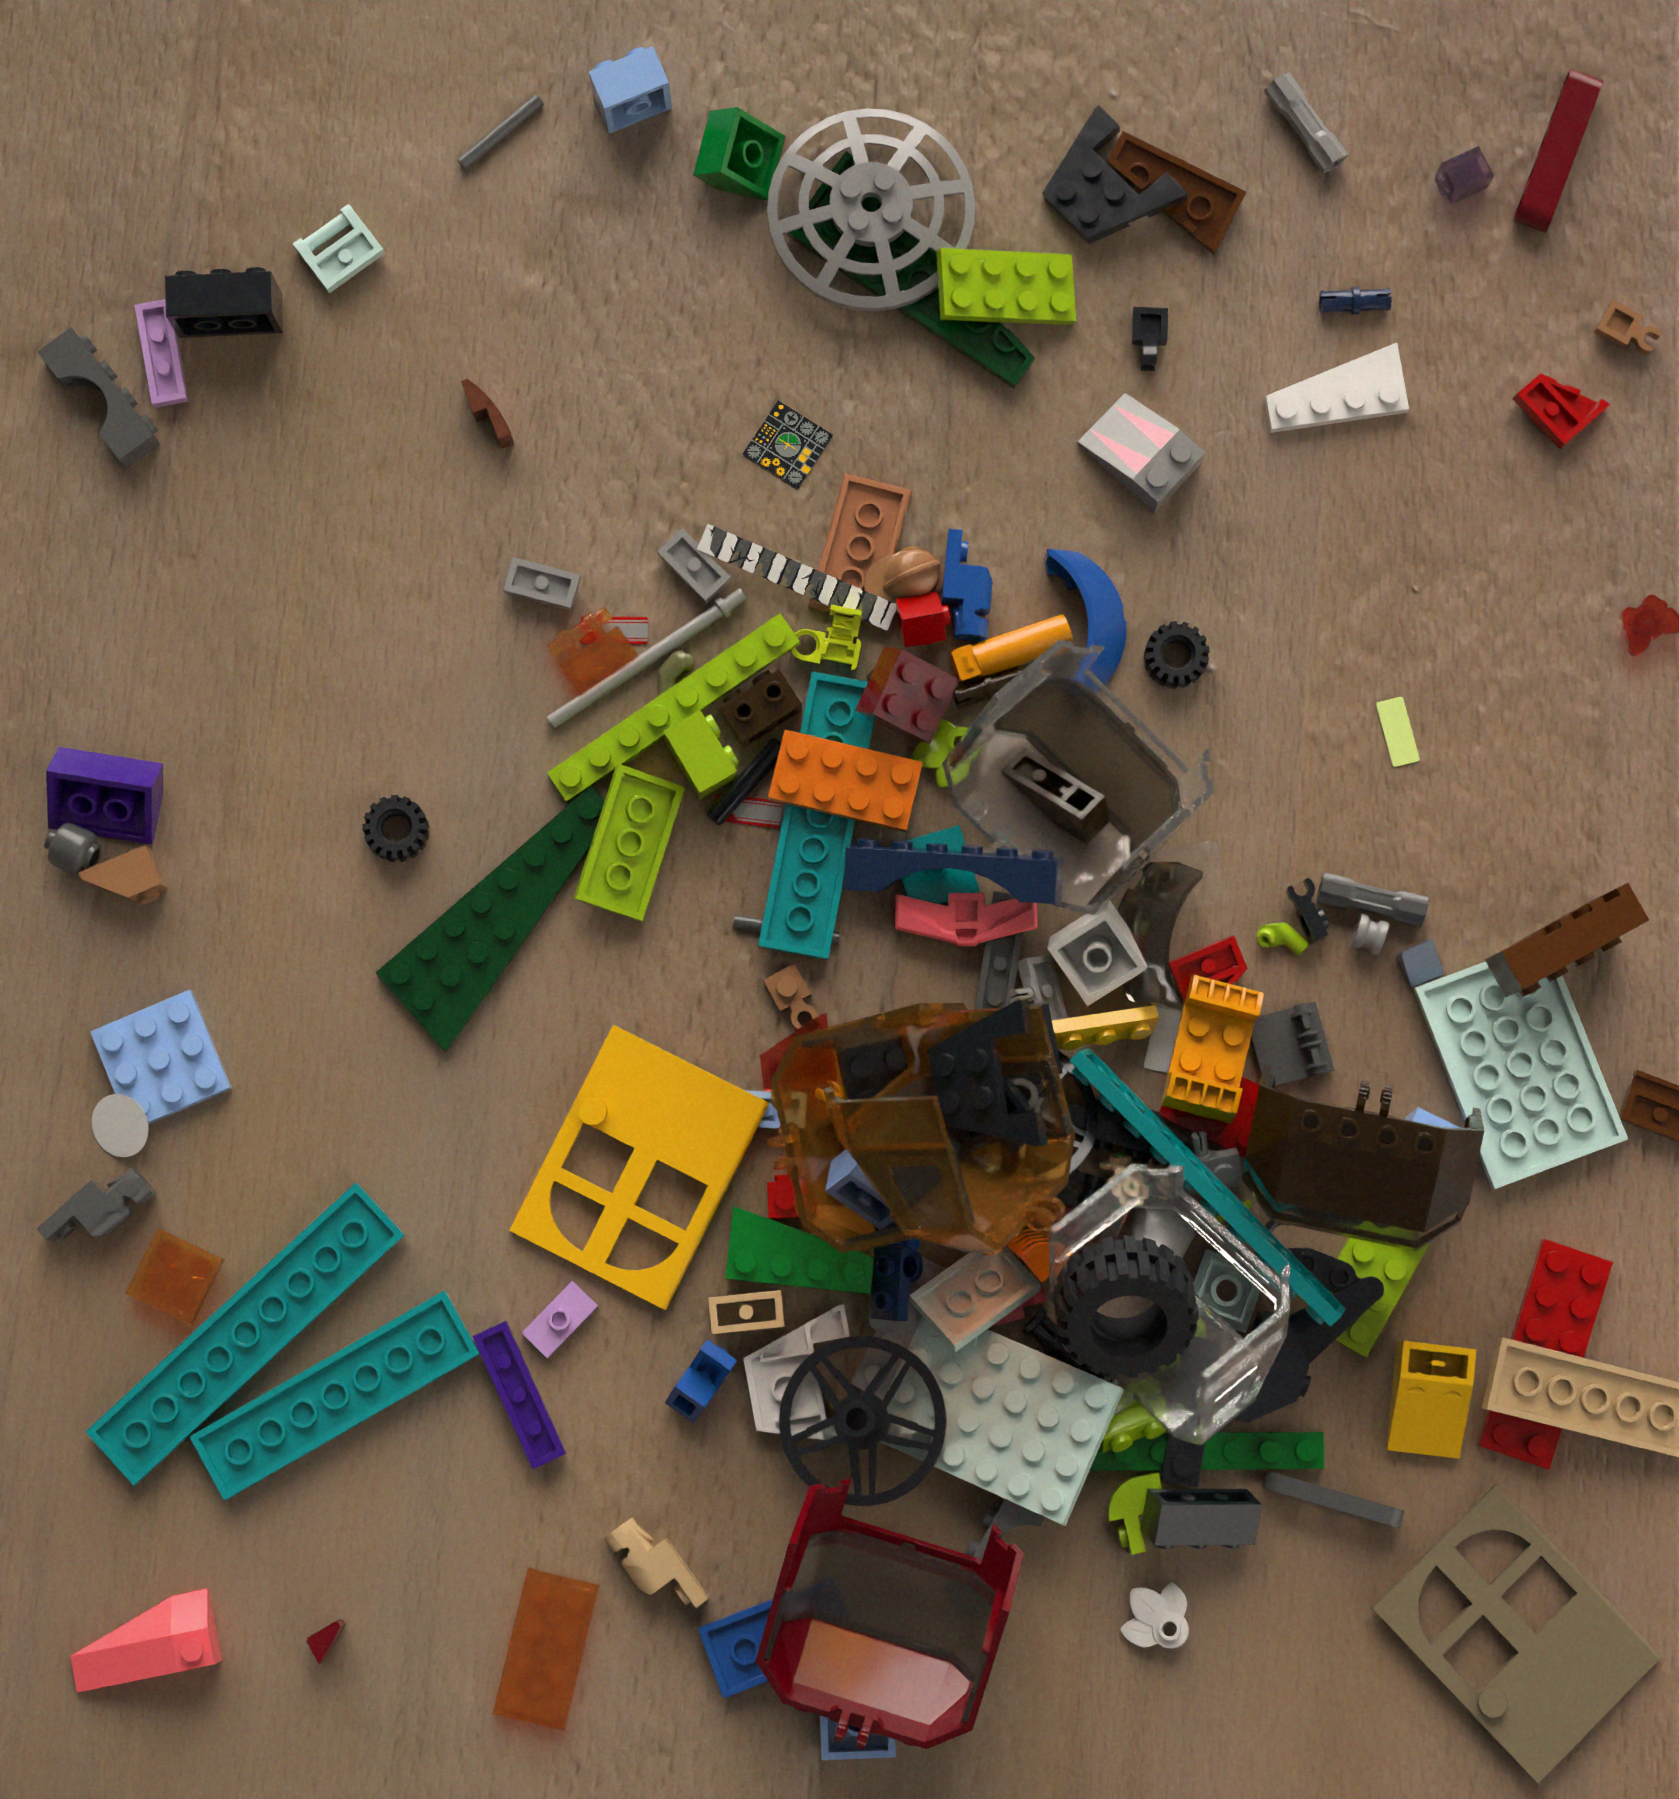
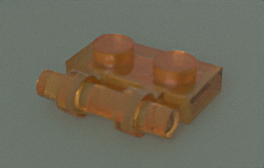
M605 606L594 614L590 611L582 617V622L567 632L565 629L556 634L557 639L546 645L553 657L564 650L570 655L571 658L560 664V667L579 695L638 656L618 626L608 633H605L601 627L602 624L612 618ZM592 632L597 640L579 651L575 643Z

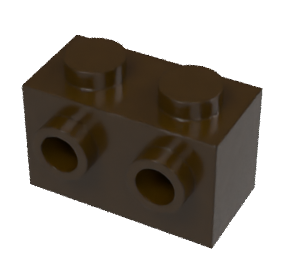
M779 669L772 674L769 670L761 673L752 680L753 686L744 692L737 689L722 700L724 704L719 707L720 714L743 749L802 711L801 701Z

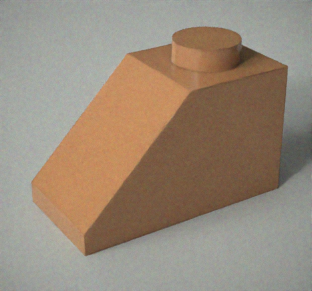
M146 845L78 872L80 878L86 883L134 903L137 901L140 904L152 902L160 897L159 892L167 889L154 854Z

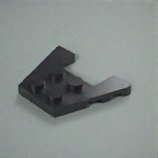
M1099 105L1090 115L1042 192L1044 200L1088 244L1129 227V223L1144 216L1150 218L1161 213L1160 209L1174 203L1179 205L1188 200L1187 192L1167 172L1141 195H1138L1096 153L1120 132L1119 124Z
M1028 999L1016 1000L928 1049L937 1123L1027 1145H1047L1043 1111L1008 1115L999 1050V1037L1032 1033Z

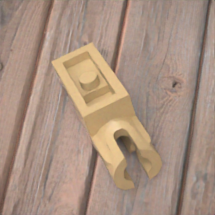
M633 1517L604 1537V1540L614 1553L623 1548L630 1549L628 1556L622 1560L621 1565L638 1589L652 1595L675 1578L678 1584L674 1589L685 1605L692 1602L695 1608L708 1600L709 1596L667 1537L653 1546L651 1541L654 1539L636 1523Z

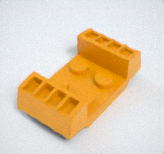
M1191 975L1166 1076L1161 1106L1232 1123L1237 1114L1243 1088L1239 1087L1254 1022L1260 1015L1264 996L1263 992Z

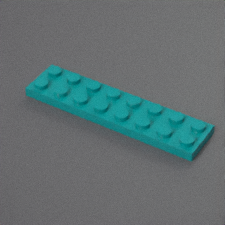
M812 671L800 733L869 749L874 720L855 711L868 682ZM786 804L758 948L829 960L844 882L845 850L847 846L851 845L855 820Z
M444 1290L189 1437L225 1501L480 1355V1352L448 1293Z

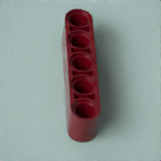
M1572 68L1569 70L1513 218L1514 222L1544 233L1548 230L1601 90L1602 79Z

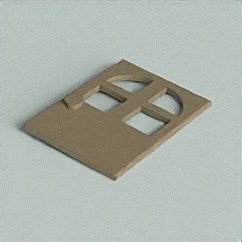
M1497 1484L1493 1485L1371 1607V1610L1536 1784H1539L1661 1659V1656ZM1488 1530L1509 1532L1524 1540L1528 1546L1490 1584L1455 1549L1466 1538ZM1540 1557L1574 1594L1535 1633L1501 1596ZM1436 1567L1470 1604L1430 1643L1420 1625L1418 1603L1422 1587L1431 1571ZM1483 1616L1516 1653L1482 1687L1475 1691L1442 1655Z

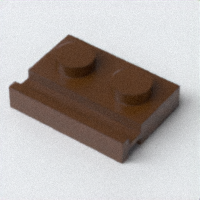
M1639 1070L1634 1071L1631 1085L1628 1087L1619 1113L1621 1121L1679 1143V1085Z

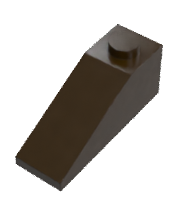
M1025 747L1001 770L1002 775L1060 829L1086 845L1110 822L1106 799L1103 794Z

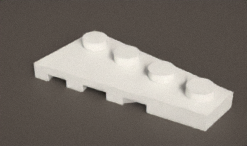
M1394 343L1267 395L1264 401L1270 433L1407 413L1409 405L1398 344Z

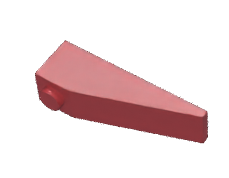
M209 1588L171 1596L71 1655L76 1692L177 1673L221 1662L222 1657Z

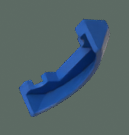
M1047 549L1044 557L1046 575L1053 577L1055 575L1064 581L1066 590H1080L1088 618V639L1085 653L1079 655L1077 667L1064 676L1067 695L1103 689L1115 672L1125 647L1126 621L1124 619L1123 603L1108 575L1090 558L1080 552Z

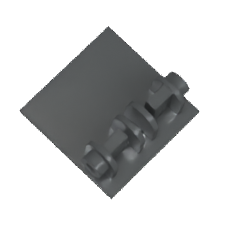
M1316 1002L1302 1003L1293 1006V1008L1261 1015L1254 1022L1251 1038L1261 1075L1264 1065L1271 1066L1270 1074L1275 1076V1086L1335 1071Z

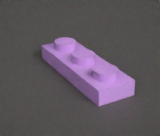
M165 299L134 305L153 407L158 408L189 402L178 338L175 330L166 318Z

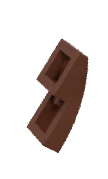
M469 379L462 380L461 383L476 422L490 418L501 449L514 445L509 427L493 401Z

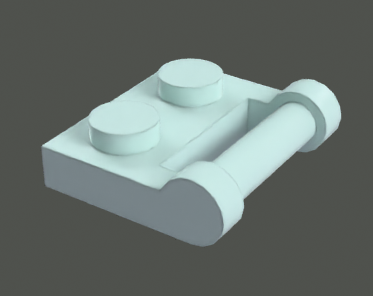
M349 204L340 209L341 214L306 239L302 240L300 238L292 243L297 253L328 293H331L385 254L384 249ZM348 225L353 228L352 231L317 256H314L312 253L313 250Z

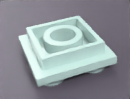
M1205 1249L1193 1282L1198 1316L1246 1333L1267 1271ZM1222 1280L1230 1281L1235 1286L1236 1293L1230 1301H1223L1217 1296L1216 1287Z

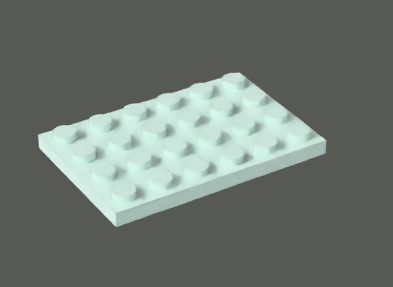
M1483 962L1415 987L1413 991L1464 1120L1472 1114L1473 1107L1481 1110L1484 1135L1479 1158L1492 1190L1628 1140L1563 975L1551 982L1546 977L1538 981L1541 988L1524 997H1521L1519 992L1505 997L1487 963Z
M922 1316L908 1350L918 1356L933 1373L942 1391L947 1412L945 1441L934 1467L1066 1526L1124 1389L988 1329L957 1352H954ZM902 1360L890 1386L892 1385L893 1381L899 1374L900 1370L902 1369L906 1361ZM910 1366L900 1387L888 1405L887 1412L934 1430L935 1412L931 1395L921 1376ZM891 1423L889 1435L927 1444L932 1443V1436ZM880 1441L921 1461H924L928 1450L914 1447L909 1448Z

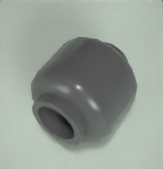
M65 823L58 830L52 829L44 844L45 849H48L50 864L75 875H78V872L95 866L101 853V845L98 844L95 833L73 823Z

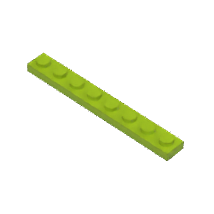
M779 613L548 771L547 774L566 802H571L588 787H593L612 774L617 764L625 765L663 739V731L699 710L704 711L801 644L781 613Z

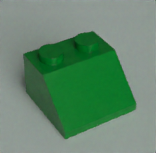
M738 107L710 111L693 176L718 190L764 201L768 200L772 177L779 164L786 136Z

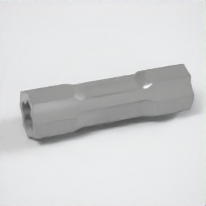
M1290 72L1283 73L1265 87L1264 93L1276 110L1285 116L1307 147L1309 156L1322 174L1332 171L1347 159L1349 154L1336 136L1328 131L1305 99L1303 90Z

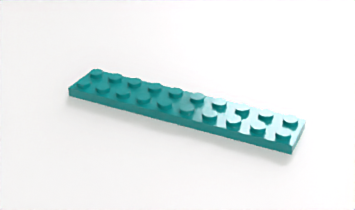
M1091 1048L1080 1050L1070 1060L1075 1066L1072 1070L1073 1074L1084 1085L1088 1086L1091 1083L1100 1092L1097 1097L1111 1112L1118 1110L1126 1118L1123 1122L1124 1126L1135 1137L1140 1138L1143 1136L1152 1145L1149 1151L1163 1165L1169 1162L1178 1171L1175 1175L1176 1179L1187 1190L1191 1191L1194 1188L1204 1198L1201 1204L1215 1218L1221 1215L1230 1224L1227 1228L1228 1232L1240 1244L1246 1241L1256 1251L1253 1257L1264 1269L1269 1271L1273 1268L1282 1277L1279 1281L1280 1285L1292 1297L1295 1298L1299 1295L1309 1305L1305 1309L1317 1323L1321 1325L1325 1321L1331 1327L1342 1316L1346 1308Z
M355 1182L85 1432L133 1486L137 1485L406 1235L367 1192Z

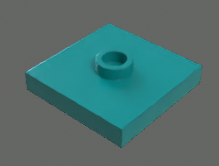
M960 825L906 840L913 842V848L926 849V843L948 844V850L961 851V846L966 845ZM951 868L928 869L911 873L901 878L907 897L941 905L948 903V893H980L975 874L969 871Z

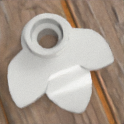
M1172 1582L1163 1589L1161 1595L1148 1588L1139 1587L1131 1590L1130 1605L1135 1618L1126 1622L1121 1627L1122 1634L1130 1642L1143 1648L1156 1644L1167 1649H1175L1182 1646L1189 1636V1625L1184 1618L1188 1604L1183 1591ZM1168 1623H1174L1177 1627V1631L1173 1636H1166L1164 1633V1627Z

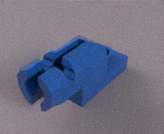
M948 529L941 605L956 606L955 608L952 607L954 639L977 643L986 640L988 637L989 622L987 619L980 618L979 616H986L990 612L993 581L988 567L960 564V562H967L968 541H962L963 530Z

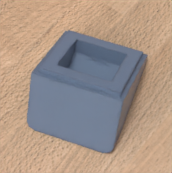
M1432 939L1405 950L1396 956L1410 988L1444 974Z

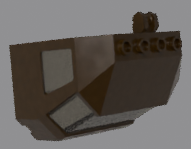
M1264 1065L1241 1179L1270 1221L1411 1251L1419 1250L1460 1224L1470 1202L1484 1135V1126L1479 1108L1473 1107L1472 1114L1465 1120L1464 1128L1439 1127L1388 1115L1393 1087L1385 1085L1382 1090L1379 1113L1364 1110L1366 1100H1368L1370 1094V1082L1361 1080L1355 1108L1341 1107L1298 1098L1274 1089L1276 1079L1273 1074H1270L1271 1066Z

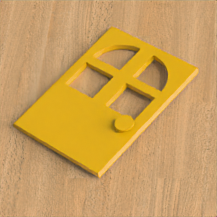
M613 1025L509 1231L667 1310L770 1103ZM584 1124L590 1125L634 1148L612 1193L562 1168ZM658 1160L708 1185L686 1230L636 1205ZM555 1181L605 1206L583 1251L565 1238L554 1220L551 1209V1194ZM628 1219L678 1243L675 1251L666 1260L650 1268L627 1270L606 1263Z

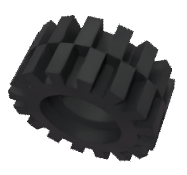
M1172 621L1167 626L1163 624L1159 626L1157 631L1152 633L1144 651L1145 668L1151 672L1150 677L1153 680L1155 678L1160 681L1159 685L1163 687L1165 684L1170 685V689H1176L1177 686H1182V688L1188 687L1191 682L1195 683L1208 664L1210 650L1209 645L1206 646L1205 643L1207 639L1204 634L1201 636L1198 633L1199 629L1194 626L1193 629L1188 627L1189 623L1183 622L1182 625L1177 624V621ZM1170 643H1181L1189 650L1190 660L1185 666L1175 668L1165 662L1163 650Z
M391 795V798L388 799L386 797L380 798L381 802L378 804L373 803L370 806L371 811L365 813V824H362L365 841L379 857L385 858L390 862H395V860L404 862L407 861L406 858L416 857L418 855L417 852L420 849L423 850L426 846L425 840L429 839V822L426 819V815L418 804L405 796L400 798L398 795ZM392 816H402L409 822V833L406 838L399 842L389 841L383 835V825Z

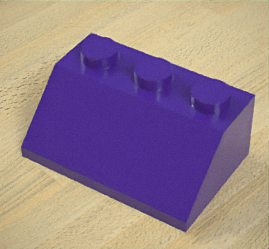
M58 747L46 770L48 828L58 830L65 823H73L95 833L96 836L152 845L155 839L163 797V763Z

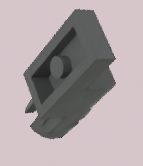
M130 1168L126 1173L108 1183L107 1186L109 1188L107 1190L100 1182L90 1180L42 1223L37 1230L46 1240L55 1241L58 1238L62 1241L77 1228L74 1223L78 1220L93 1237L108 1236L134 1214L130 1198L144 1205L156 1194V1191L134 1168Z

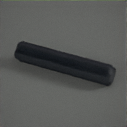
M775 738L771 739L707 811V816L713 823L718 826L722 825L777 762L781 746L780 741Z

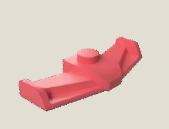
M948 893V906L895 894L896 930L953 943L957 947L977 946L979 943L1038 928V903L1019 902L1014 898L985 906V893Z

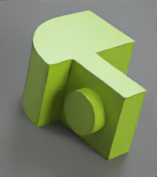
M1157 1472L1125 1479L1113 1489L1107 1500L1106 1520L1114 1521L1121 1519L1122 1525L1116 1527L1121 1548L1127 1547L1128 1553L1131 1555L1146 1552L1138 1515L1143 1514L1147 1489H1162L1159 1473Z

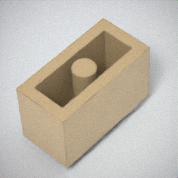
M781 1290L708 1298L712 1335L785 1327Z

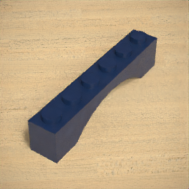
M859 838L857 839V844L847 846L845 850L844 890L880 892L911 873L928 869L951 868L969 871L988 878L1006 889L1019 902L1056 904L1062 900L1064 858L1053 857L1054 851L1032 850L1031 856L1018 855L1017 848L1001 847L997 848L996 853L983 852V846L962 845L961 851L948 850V844L926 843V849L913 848V842L892 841L891 846H879L877 839Z

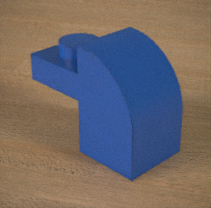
M707 1339L689 1368L671 1391L665 1404L694 1424L724 1383L737 1360L730 1356L724 1348L713 1344Z

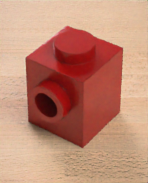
M937 592L896 599L898 628L905 648L929 645L946 640L945 626L951 625L950 613L947 604L941 605Z
M796 1174L774 1175V1182H767L768 1218L771 1220L805 1219L803 1180L796 1181Z

